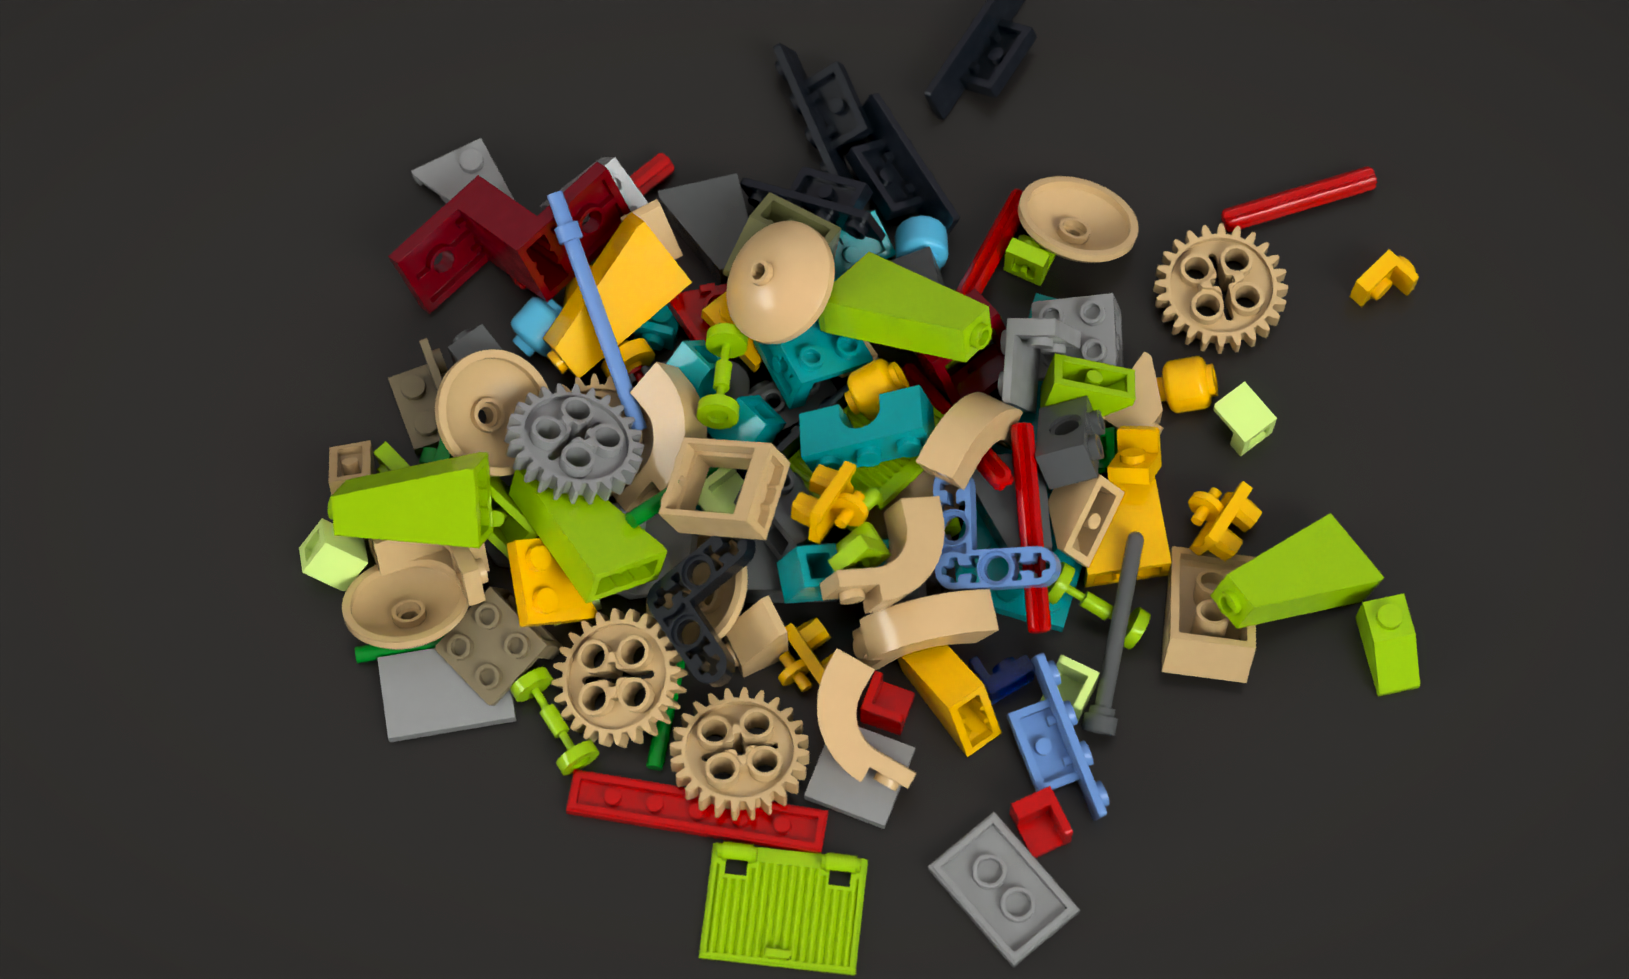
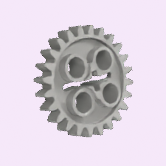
M558 383L555 392L552 394L543 386L538 397L529 392L525 403L518 402L514 413H511L507 425L508 430L504 442L509 444L506 454L508 457L516 458L513 465L514 470H527L523 480L525 483L533 480L539 481L537 490L539 493L545 491L548 487L553 489L554 500H558L562 493L568 494L571 504H575L578 495H583L588 504L593 503L596 494L604 501H608L612 491L620 495L625 484H632L643 459L641 455L644 444L639 443L642 432L641 430L631 429L635 418H622L625 407L623 405L614 408L609 406L610 395L603 397L601 400L595 398L596 392L594 388H591L585 395L581 394L578 384H574L571 392H566L561 383Z

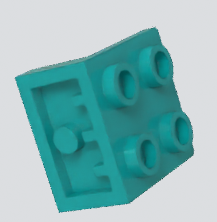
M819 319L806 332L791 341L781 344H763L755 340L753 341L789 410L805 404L814 383L855 371L873 360L864 341L826 333L820 330Z

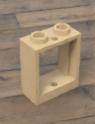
M684 437L679 454H677L674 460L673 472L666 492L661 498V507L658 514L678 533L766 540L791 463L772 443ZM709 467L748 470L733 514L695 511Z

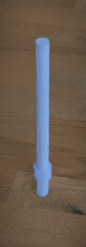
M563 191L547 195V199L557 224L554 231L559 245L565 246L621 405L625 407L623 410L626 417L635 418L631 429L645 430L647 429L645 419L638 401L630 393L633 386L580 241L583 238L578 221H573Z

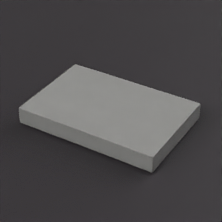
M435 648L377 658L387 734L390 742L517 721L514 699L510 690L496 705H488L440 656Z
M995 812L990 814L928 866L931 874L1013 968L1080 911Z

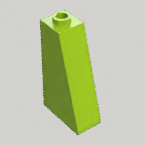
M871 252L865 254L833 283L829 301L818 318L820 330L826 333L961 362H967L977 351L985 348L990 339H992L989 306Z
M477 452L347 479L330 496L328 502V516L330 519H333L334 535L480 548L494 531L488 452Z
M515 470L509 496L586 603L659 578L667 550L640 526L632 528L627 523L625 514L610 501H604L596 494L593 503L588 504L583 495H578L575 504H571L568 494L562 493L558 500H554L553 489L548 487L545 491L539 493L537 492L539 481L533 480L525 483L523 480L527 470Z
M1330 513L1228 573L1210 596L1217 604L1219 610L1238 629L1362 602L1380 584L1384 576Z

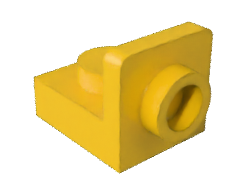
M1389 249L1355 282L1349 297L1362 307L1371 297L1376 301L1379 300L1390 289L1392 284L1408 296L1413 291L1419 276L1408 259L1395 255Z
M1120 426L1117 430L1118 452L1107 467L1108 480L1111 483L1150 485L1162 466L1159 428L1154 426Z

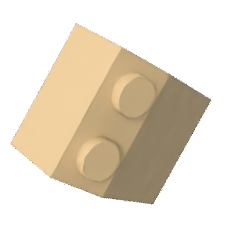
M1172 546L1170 553L1172 563L1168 575L1162 639V672L1247 683L1256 650V625L1236 629L1228 617L1219 610L1210 595L1228 573L1255 557L1235 554L1225 562L1210 551H1206L1198 556L1189 548Z

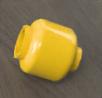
M1200 356L1167 361L1162 370V377L1156 378L1161 402L1167 401L1169 408L1174 413L1179 414L1209 408L1212 403V397L1218 396V383L1213 364H1206L1205 360Z
M880 358L849 374V391L845 392L844 396L849 408L855 415L862 413L866 418L873 421L880 409L879 394L910 386L904 372L895 361L889 363L885 359Z

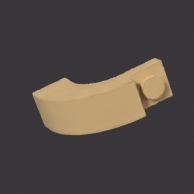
M655 362L630 392L651 420L654 441L647 463L633 479L632 484L628 485L622 494L616 498V501L626 512L631 511L667 488L673 472L674 460L677 454H679L684 437L707 439V427L701 424L696 417L700 397L690 380L678 367Z
M970 393L955 403L942 417L922 448L916 463L928 474L965 490L978 463L991 446L997 443L1012 450L1010 429L1013 424L1018 423L1023 411L985 393Z
M940 497L901 498L884 511L883 514L889 538V551L891 553L884 566L835 571L820 583L822 599H839L840 604L844 605L863 601L866 614L894 605L921 586L938 564L944 545L945 526Z
M368 538L371 554L381 576L415 566H435L445 569L455 576L469 606L486 601L482 584L489 582L487 572L490 569L484 543L480 548Z
M990 589L955 591L931 595L899 603L869 614L859 620L861 627L852 631L853 651L858 660L878 670L904 655L919 650L951 644L977 643L999 630Z
M837 648L823 673L817 697L819 727L829 752L848 774L862 782L868 769L872 768L877 771L873 779L894 791L897 790L899 785L908 789L916 772L871 746L862 735L858 725V701L875 669Z

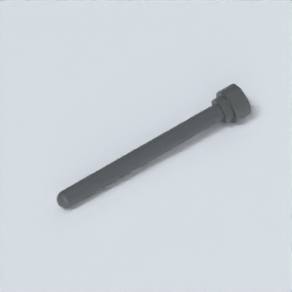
M1132 532L1127 537L1095 705H1090L1089 712H1084L1081 729L1109 736H1115L1118 719L1114 718L1115 709H1112V703L1144 544V537L1139 532Z

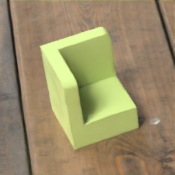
M1245 381L1214 405L1216 414L1233 432L1230 445L1240 457L1273 432L1277 417Z
M719 468L705 479L697 504L705 512L733 514L736 507L734 500L744 480L737 473L736 469Z
M323 518L299 547L302 573L341 591H346L368 564L364 539L335 536L333 523Z
M1060 655L1056 666L1060 673L1062 684L1057 685L1063 702L1069 700L1072 704L1077 722H1079L1096 688L1100 673L1064 655Z

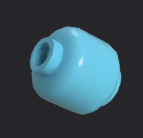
M919 215L904 220L897 227L895 233L896 258L930 246L939 269L946 264L949 255L948 236L945 226L939 220L931 216Z
M532 297L511 320V327L517 334L512 341L529 357L535 351L541 356L547 357L546 354L551 349L545 343L543 337L563 307L554 299L546 302L540 297Z

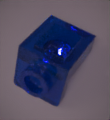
M1027 654L1017 660L1014 657L1004 659L992 669V675H989L977 656L971 658L968 663V668L984 684L991 705L1034 680L1035 666Z

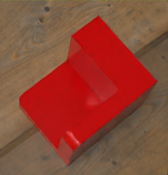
M875 670L861 706L860 722L901 736L915 699V692L883 682V673Z
M1051 786L1011 803L1009 815L1026 849L1034 858L1071 842L1073 830Z

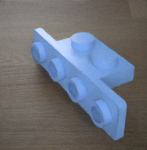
M1044 653L1035 655L1030 662L1045 700L1008 713L1006 717L1035 791H1040L1048 786H1051L1052 790L1078 781L1093 821L1107 815L1105 806H1108L1110 803L1106 789L1101 781H1094L1089 768L1090 765H1093V757L1087 743L1084 740L1079 742L1073 728L1078 723L1077 717L1070 701L1066 700L1063 702L1057 687V685L1062 684L1055 662L1053 660L1047 662Z

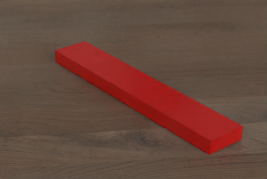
M574 769L566 807L567 814L783 850L822 854L828 820L827 810L791 804L783 806L777 802H772V814L770 815L761 807L756 808L754 820L750 819L746 810H740L739 817L736 821H733L731 810L725 809L719 818L715 817V805L710 804L702 811L699 810V796L687 800L685 797L686 787Z

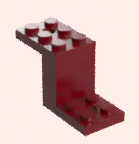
M599 162L592 165L563 192L573 221H578L583 238L580 241L589 264L603 251L620 226V217L631 212L609 170ZM479 175L388 256L420 307L429 314L489 260L546 302L551 300L575 277L565 246L559 245L554 229L557 227L550 205L536 216ZM589 213V221L582 225L585 216ZM442 252V260L434 265L436 257Z

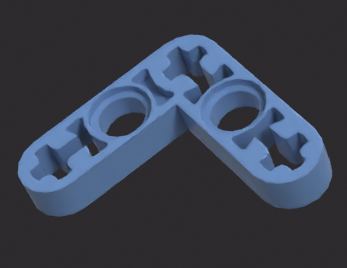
M971 476L965 490L958 489L956 491V503L960 506L965 505V510L952 508L944 511L945 505L953 507V495L945 490V485L950 483L937 477L934 478L933 496L940 497L944 526H946L949 520L956 517L962 518L966 525L965 534L959 540L951 541L948 540L946 535L944 536L942 553L935 567L936 579L940 585L951 591L1041 588L1050 586L1057 581L1061 573L1060 559L1055 553L1045 547L1029 546L977 550L976 486L974 479ZM1021 556L1020 563L1031 565L1036 564L1038 556H1041L1042 560L1050 563V568L1043 570L1041 578L1033 571H1020L1022 579L1017 580L1019 565L1016 557ZM998 557L1005 558L1009 566L1008 574L1002 580L992 581L987 573L990 561ZM976 558H979V559H978V562H977V567H976V563H975L974 560H975ZM955 561H957L958 565L962 567L976 568L980 581L976 582L977 576L970 573L959 575L958 582L955 583L954 578L947 576V569L954 568Z

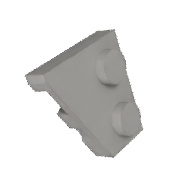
M481 138L411 171L417 184L420 186L424 184L439 194L441 200L445 203H448L477 175L514 200Z

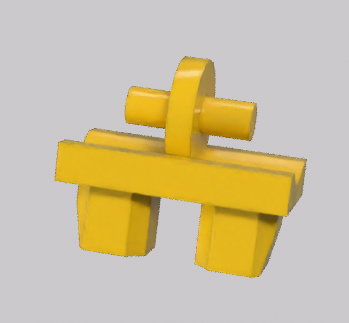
M844 461L840 469L835 470L819 464L812 473L809 491L821 495L818 499L799 492L794 499L791 508V519L809 527L808 540L820 545L834 522L837 527L844 529L847 525L853 527L860 526L867 519L869 513L867 506L863 502L865 496L860 491H854L855 488L850 480L856 472L857 465Z
M1242 481L1234 492L1225 493L1220 501L1218 499L1222 493L1217 488L1212 487L1208 493L1204 491L1194 492L1188 501V506L1194 513L1191 521L1197 526H1202L1204 521L1207 522L1189 549L1198 556L1209 550L1225 562L1232 558L1243 544V540L1228 529L1230 523H1233L1245 533L1252 528L1262 514V511L1247 498L1253 488Z
M817 617L797 628L792 622L785 627L788 633V640L801 659L796 661L789 651L779 656V660L786 668L778 676V680L783 686L795 682L802 692L807 691L813 686L806 676L809 671L820 685L823 673L834 653L820 662L813 652L832 638Z

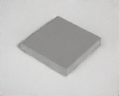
M859 727L862 735L871 746L909 768L915 753V747ZM824 744L804 794V799L885 829L902 785H899L896 791L886 787L873 779L877 771L872 768L868 769L862 782L858 781L837 763L826 744Z

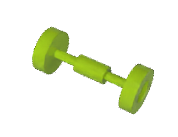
M719 323L708 329L705 344L710 353L721 357L720 360L716 361L713 389L716 391V394L706 395L698 401L696 417L706 427L728 429L737 424L740 412L738 402L725 395V392H728L730 389L732 363L729 361V358L740 357L746 352L748 337L741 333L735 324Z
M1064 561L1061 562L1060 576L1056 582L1048 586L1049 603L1056 604L1066 592L1080 601L1079 606L1103 620L1111 619L1113 606L1089 591H1086L1084 594L1072 587L1070 583L1073 579L1075 568ZM1141 607L1135 608L1129 616L1123 646L1128 650L1132 649L1142 637L1151 618V614Z
M539 667L516 680L511 686L510 691L517 702H524L535 697L542 708L540 711L541 717L555 738L560 737L568 750L556 761V765L561 773L567 776L573 774L574 769L581 770L594 761L599 755V750L592 740L574 745L567 734L570 729L554 704L549 705L542 694L550 686L553 678L546 667Z

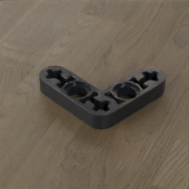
M710 537L650 588L647 595V605L650 612L693 676L698 681L712 687H722L733 678L735 661L698 605L753 559L756 551L754 539L734 538L739 541L737 544L739 552L733 555L729 552L731 550L729 542L733 537ZM713 553L720 556L718 560L724 564L723 567H721V564L712 557ZM706 562L710 567V576L705 583L696 585L692 579L693 570L700 563ZM686 587L691 590V593L688 594L682 590ZM667 592L674 595L671 599L674 605L670 609L663 606L666 603L664 595ZM697 622L700 627V635L694 643L686 645L682 639V631L687 624ZM704 650L707 655L719 661L716 664L718 672L715 675L707 672L711 668L710 664L704 656L699 654Z

